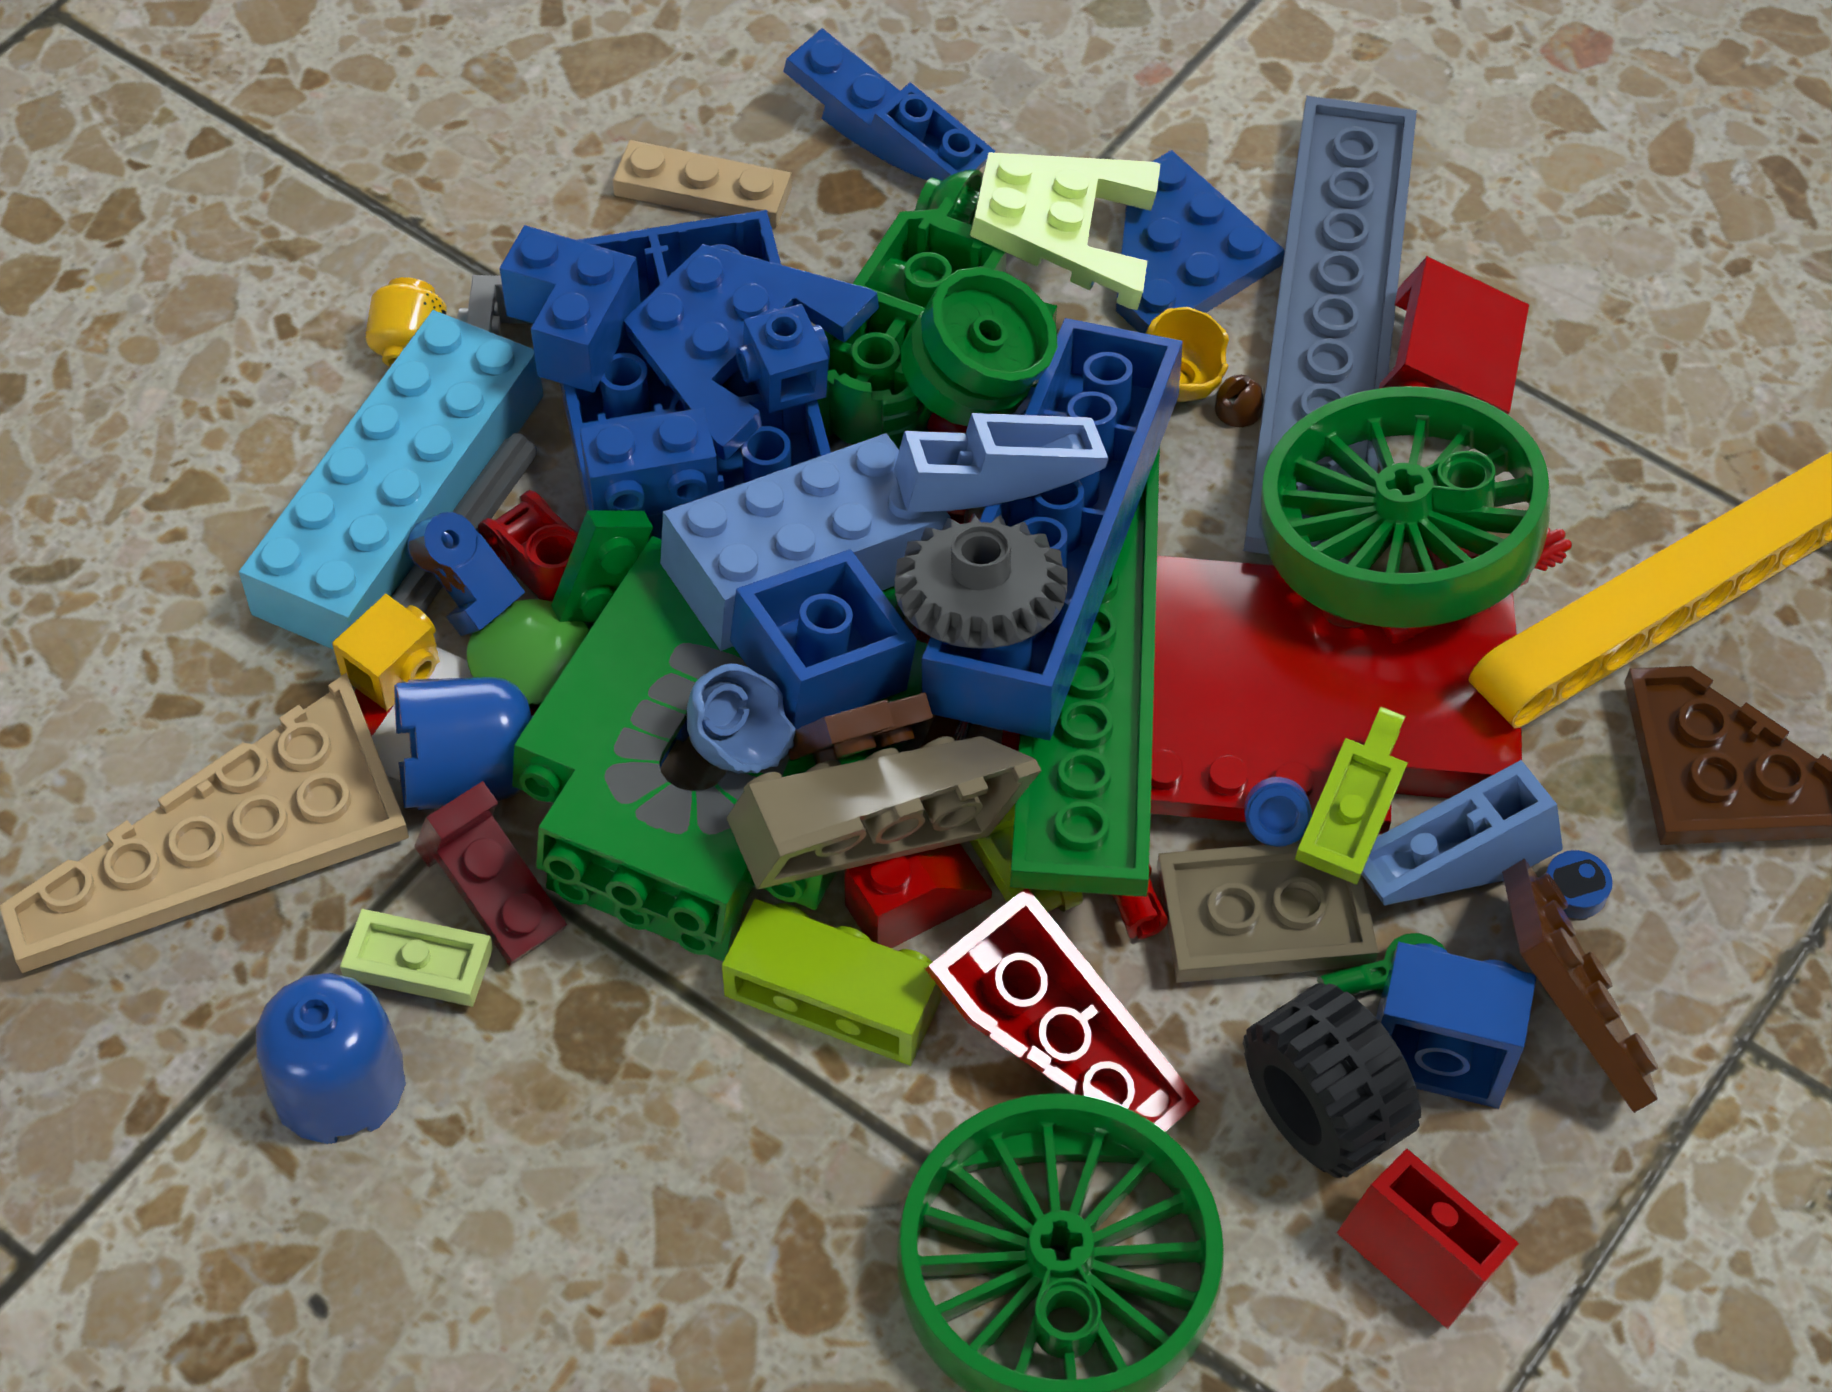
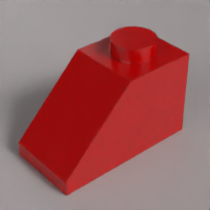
M960 843L845 869V906L861 931L871 941L889 948H894L992 898V890Z

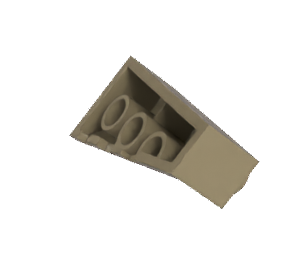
M947 736L935 739L916 750L899 753L895 748L883 749L870 755L865 760L841 765L838 760L825 761L810 768L807 772L782 777L778 772L763 774L745 785L742 795L727 816V821L757 889L988 837L1038 776L1041 769L1035 758L986 737L978 736L955 741L953 737Z

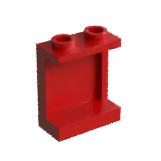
M1426 256L1398 287L1394 305L1405 310L1406 316L1396 364L1393 370L1380 382L1379 388L1416 386L1454 391L1482 400L1508 415L1511 410L1529 304Z

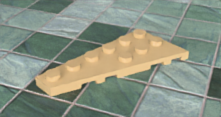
M347 673L328 685L330 692L307 708L303 709L300 705H297L279 717L281 725L255 743L242 742L158 799L160 807L133 825L126 820L106 834L108 842L79 861L66 860L2 903L0 911L15 961L21 973L408 839L406 823Z

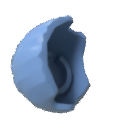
M735 663L721 665L701 676L691 689L687 704V731L696 751L710 764L737 774L759 773L763 769L777 767L780 760L788 755L789 749L794 746L795 727L785 716L782 692L772 681L762 675H758L749 667Z

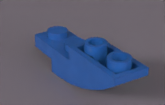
M823 28L786 58L783 72L825 105L822 120L855 144L888 164L927 181L931 177L944 180L948 176L960 171L980 170L986 164L988 153H995L996 151L911 82L902 90H899Z

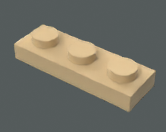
M629 140L613 178L614 196L717 217L767 210L771 228L777 229L792 189V172Z

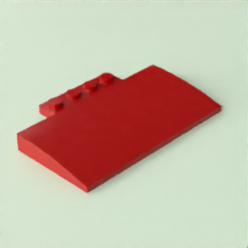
M1157 555L1151 814L1246 822L1244 804L1250 790L1257 783L1267 778L1283 777L1293 780L1304 789L1309 798L1313 815L1345 738L1364 745L1380 707L1405 716L1399 736L1390 755L1408 763L1395 794L1449 799L1522 760L1521 727L1513 728L1469 682V677L1474 667L1488 652L1517 635L1513 592L1500 602L1477 614L1453 622L1439 624L1416 635L1415 638H1409L1406 642L1393 644L1389 641L1381 626L1347 620L1308 602L1284 581L1274 565ZM1003 730L1002 745L1019 752L1020 734ZM1391 805L1379 834H1384L1385 832L1389 831L1391 824Z

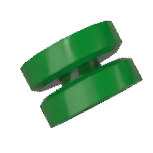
M985 267L960 269L940 282L929 299L925 310L919 314L901 346V370L915 396L930 411L951 423L968 426L971 413L1012 415L1025 400L1030 388L1039 381L1050 366L1058 348L1056 324L1043 300L1022 281L1006 272Z

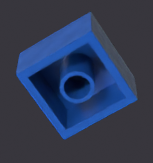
M851 549L736 588L730 642L751 670L769 679L779 687L783 694L785 716L795 727V730L823 717L862 707L907 690L917 639Z
M1398 942L1378 1005L1376 1018L1388 1031L1401 1051L1417 1089L1499 1109L1525 1046L1536 976L1533 973L1517 970L1510 963L1500 960L1478 961L1449 954L1445 949L1433 944L1420 943L1411 945Z

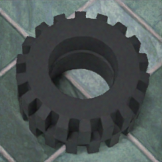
M1318 983L1246 1030L1247 1034L1243 1038L1245 1061L1252 1084L1264 1109L1291 1146L1324 1173L1327 1172L1336 1178L1348 1177L1417 1131L1420 1126L1418 1120L1421 1118L1419 1095L1410 1069L1401 1051L1380 1021L1347 991L1344 992L1338 986L1330 983L1327 985Z

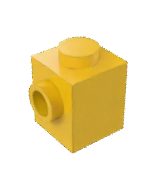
M388 594L383 595L332 642L341 676L347 673L351 685L388 711L394 705V685L396 683L408 682V680L429 679L436 665L440 662L434 638L436 632L434 624L416 606L409 605L405 608Z

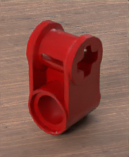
M528 490L520 496V504L496 520L486 518L478 524V531L507 569H510L540 600L553 602L578 533L555 514L538 493Z

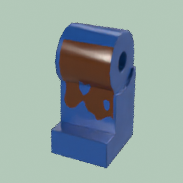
M454 512L440 513L421 521L411 530L407 542L408 553L412 561L420 569L435 575L458 605L446 618L460 636L480 631L525 593L486 540L463 515Z

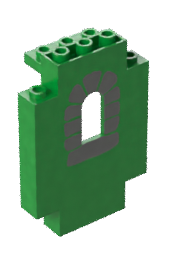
M652 536L514 744L512 786L525 791L536 800L553 803L538 827L536 868L547 872L546 889L558 893L559 896L570 903L577 905L585 904L614 916L628 927L637 930L645 929L677 942L685 950L693 954L708 955L723 962L740 929L743 904L755 886L727 821V816L742 795L745 785L754 778L771 772H778L782 777L804 773L814 767L815 762L813 755L791 761L788 753V755L780 760L777 767H769L768 769L761 770L759 773L737 774L727 770L724 777L715 786L699 791L680 789L669 783L663 776L660 763L687 720V704L691 689L696 681L712 669L724 664L735 663L748 666L734 646L722 651L719 650L660 564L662 539ZM895 586L882 590L886 598L904 620L905 615L899 607L895 596ZM916 640L907 690L876 702L887 700L889 703L922 693V656L928 645L927 643ZM907 741L881 749L874 747L839 761L841 765L862 761L870 755L888 748H895L901 753ZM836 872L762 889L769 891L780 900L796 902L816 911Z

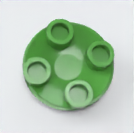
M540 599L515 601L483 629L472 633L467 646V662L473 678H502L517 685L527 698L529 708L532 709L535 705H540L588 634L589 629L584 621L559 622L551 607L552 601Z

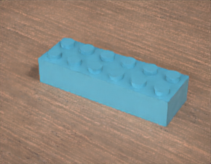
M432 310L239 570L251 615L334 650L332 642L383 595L388 594L391 597L414 566V562L408 553L407 543L411 530L416 524L440 513L453 512L504 440L511 437L512 434L519 432L543 398L541 377L537 376L534 349Z

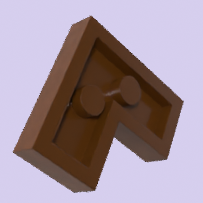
M926 693L889 703L887 700L826 716L796 729L793 739L794 746L788 752L790 760L813 755L815 765L829 760L839 761L854 756L855 753L874 747L881 749L914 739L912 726L933 718Z

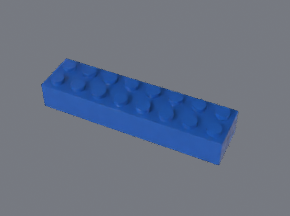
M1068 318L1064 319L1057 336L1058 348L1050 366L1039 379L1024 415L1092 418L1108 456L1106 467L1070 484L1031 497L986 506L980 522L991 523L1001 515L1008 527L1026 522L1031 535L1046 534L1050 548L1061 551L1063 567L1067 568V596L1061 611L1045 629L1015 644L996 648H966L941 642L930 637L922 656V693H926L933 715L1051 740L1179 396L1183 341Z

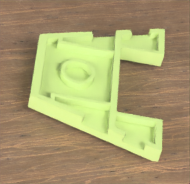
M989 152L970 236L1035 266L1041 263L1042 258L1071 271L1070 282L1087 290H1090L1094 282L1119 293L1116 303L1129 309L1138 310L1144 289L1147 261L1089 247L1087 243L1095 197L1151 211L1157 193L1160 164L1147 161Z

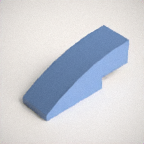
M971 413L966 433L904 431L894 473L907 512L954 511L991 506L1027 498L1070 484L1104 469L1108 456L1092 418Z

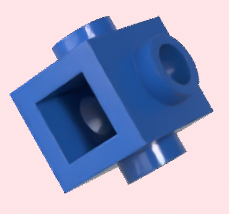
M802 304L780 310H767L757 316L744 319L743 346L736 348L737 363L746 383L754 381L768 413L826 397L828 361L830 358L827 337L820 325L812 326Z

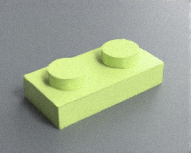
M361 909L340 969L343 976L354 978L360 983L473 1007L493 951V945L489 935Z

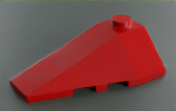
M1023 889L925 968L926 972L968 1024L1071 1094L1098 1098L1125 1107L1145 1117L1165 1132L1200 1102L1029 889Z

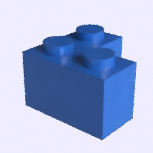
M524 225L499 268L506 314L508 317L533 324L531 334L538 377L594 393L626 334L624 319L641 304L637 258Z

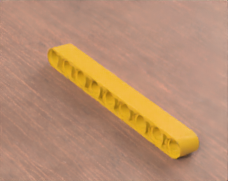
M1832 451L1488 652L1474 667L1470 674L1469 682L1513 728H1520L1832 541Z

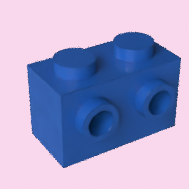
M705 407L579 428L585 475L593 510L645 511L646 515L662 513L663 511L719 492L717 457Z

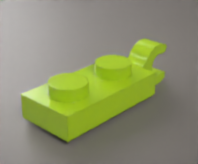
M1380 707L1364 745L1345 738L1294 860L1355 885L1358 884L1408 764L1405 761L1390 756L1405 719L1404 715Z

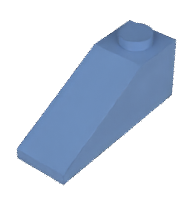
M1520 760L1378 836L1362 876L1384 905L1504 881L1502 872L1524 858L1532 867L1563 850L1557 803L1524 762Z

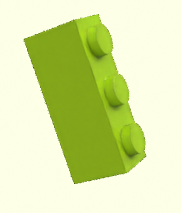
M756 898L722 963L725 997L909 1066L912 1065L942 999V990L925 970L932 961L920 952L911 949L897 951L871 941L867 935L855 928L848 926L834 928L810 919L802 910L785 903L772 905Z

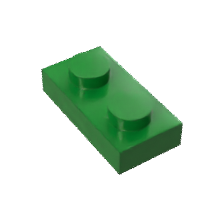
M587 510L551 604L559 622H596L647 544L653 526L645 511Z

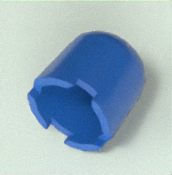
M494 677L408 680V682L396 683L394 685L396 734L409 733L411 758H404V762H398L404 808L417 807L418 810L441 808L482 781L497 801L514 797L522 791L512 786L514 744L533 716H531L527 698L517 685L506 679Z
M334 973L308 975L282 987L265 1005L256 1026L257 1060L268 1097L283 1125L301 1138L331 1144L337 1142L338 1136L353 1135L366 1127L370 1132L378 1129L397 1109L406 1085L403 1054L389 1018L377 996L354 978Z

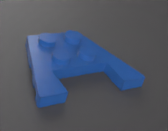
M702 244L624 319V325L629 339L663 384L671 387L683 403L684 411L705 407L715 452L721 459L727 461L762 426L760 410L722 387L739 369L736 348L743 346L744 319L757 316L767 310H780L802 304L810 322L820 325L823 330L845 342L879 308L878 294L870 288Z

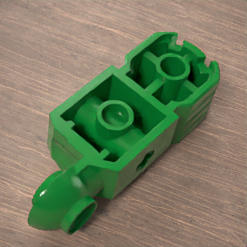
M980 170L960 171L948 176L944 180L931 177L925 183L919 195L915 211H900L852 283L877 292L879 308L845 342L824 330L830 350L826 397L817 399L826 436L834 433L843 441L854 445L886 433L896 447L900 449L904 431L929 432L927 430V423L933 412L915 396L901 370V346L919 314L925 310L929 299L942 280L957 270L973 267H985L1006 272L1007 253L970 236L983 173Z

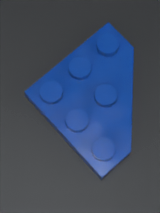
M1173 150L1152 161L1160 164L1157 193L1151 211L1126 205L1121 254L1146 260L1147 267L1143 294L1138 310L1129 309L1116 303V312L1140 333H1146L1152 320L1167 308L1190 307L1207 313L1283 264L1285 250Z

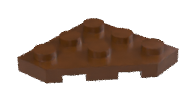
M1693 666L1629 668L1624 684L1660 845L1832 838V759L1824 754L1817 759L1788 740L1787 736L1790 731L1747 702L1742 707H1739L1712 689L1711 685L1714 680Z
M1525 858L1504 870L1502 875L1521 956L1633 1113L1655 1102L1658 1098L1650 1073L1658 1069L1656 1060L1639 1034L1634 1033L1630 1035L1621 1019L1620 1010L1608 991L1613 985L1607 972L1591 951L1585 954L1575 936V929L1564 912L1568 908V903L1560 888L1548 873L1538 878Z

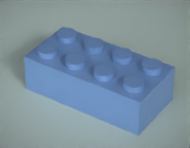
M886 433L663 511L660 564L720 651L733 647L730 642L736 588L851 549L882 591L894 586L897 559L904 557L907 542L920 541L925 527L942 530L945 522L950 518L947 511L907 512L894 473L899 449Z

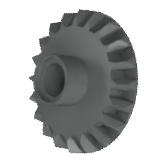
M975 514L972 515L966 524H959L953 519L948 518L942 530L925 527L920 541L907 542L904 557L897 559L894 581L895 596L899 607L907 619L928 636L941 642L966 648H996L1015 644L1036 635L1057 617L1067 596V568L1063 567L1061 551L1050 548L1046 534L1031 535L1026 522L1008 527L1001 515L991 523L980 522Z

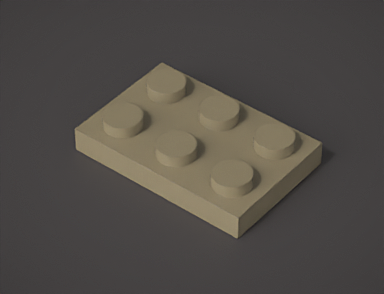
M1301 841L1282 847L1264 844L1159 853L1157 872L1164 912L1168 917L1167 931L1176 983L1351 968L1376 962L1379 952L1362 875L1358 884L1355 885L1294 860Z

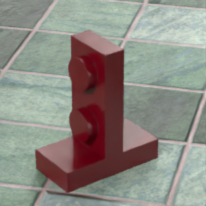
M482 781L427 816L414 847L428 867L438 862L510 966L563 931L568 924L492 816L498 802Z

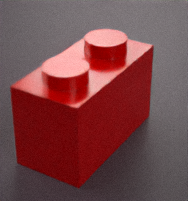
M1407 1148L1370 1184L1336 1232L1446 1329L1457 1320L1483 1291L1519 1245V1242Z

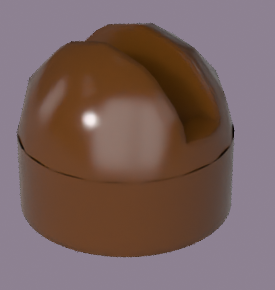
M1233 375L1225 379L1216 395L1215 413L1223 423L1232 427H1247L1254 424L1262 413L1264 402L1262 387L1247 375ZM1234 395H1238L1234 403L1229 401Z

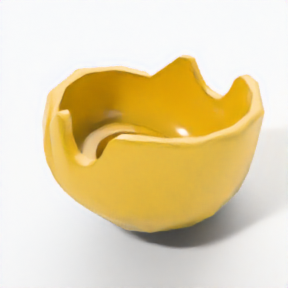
M1190 307L1167 308L1152 320L1145 334L1183 341L1177 401L1188 402L1205 399L1222 383V377H1224L1228 369L1226 350L1229 337L1225 329L1209 314Z

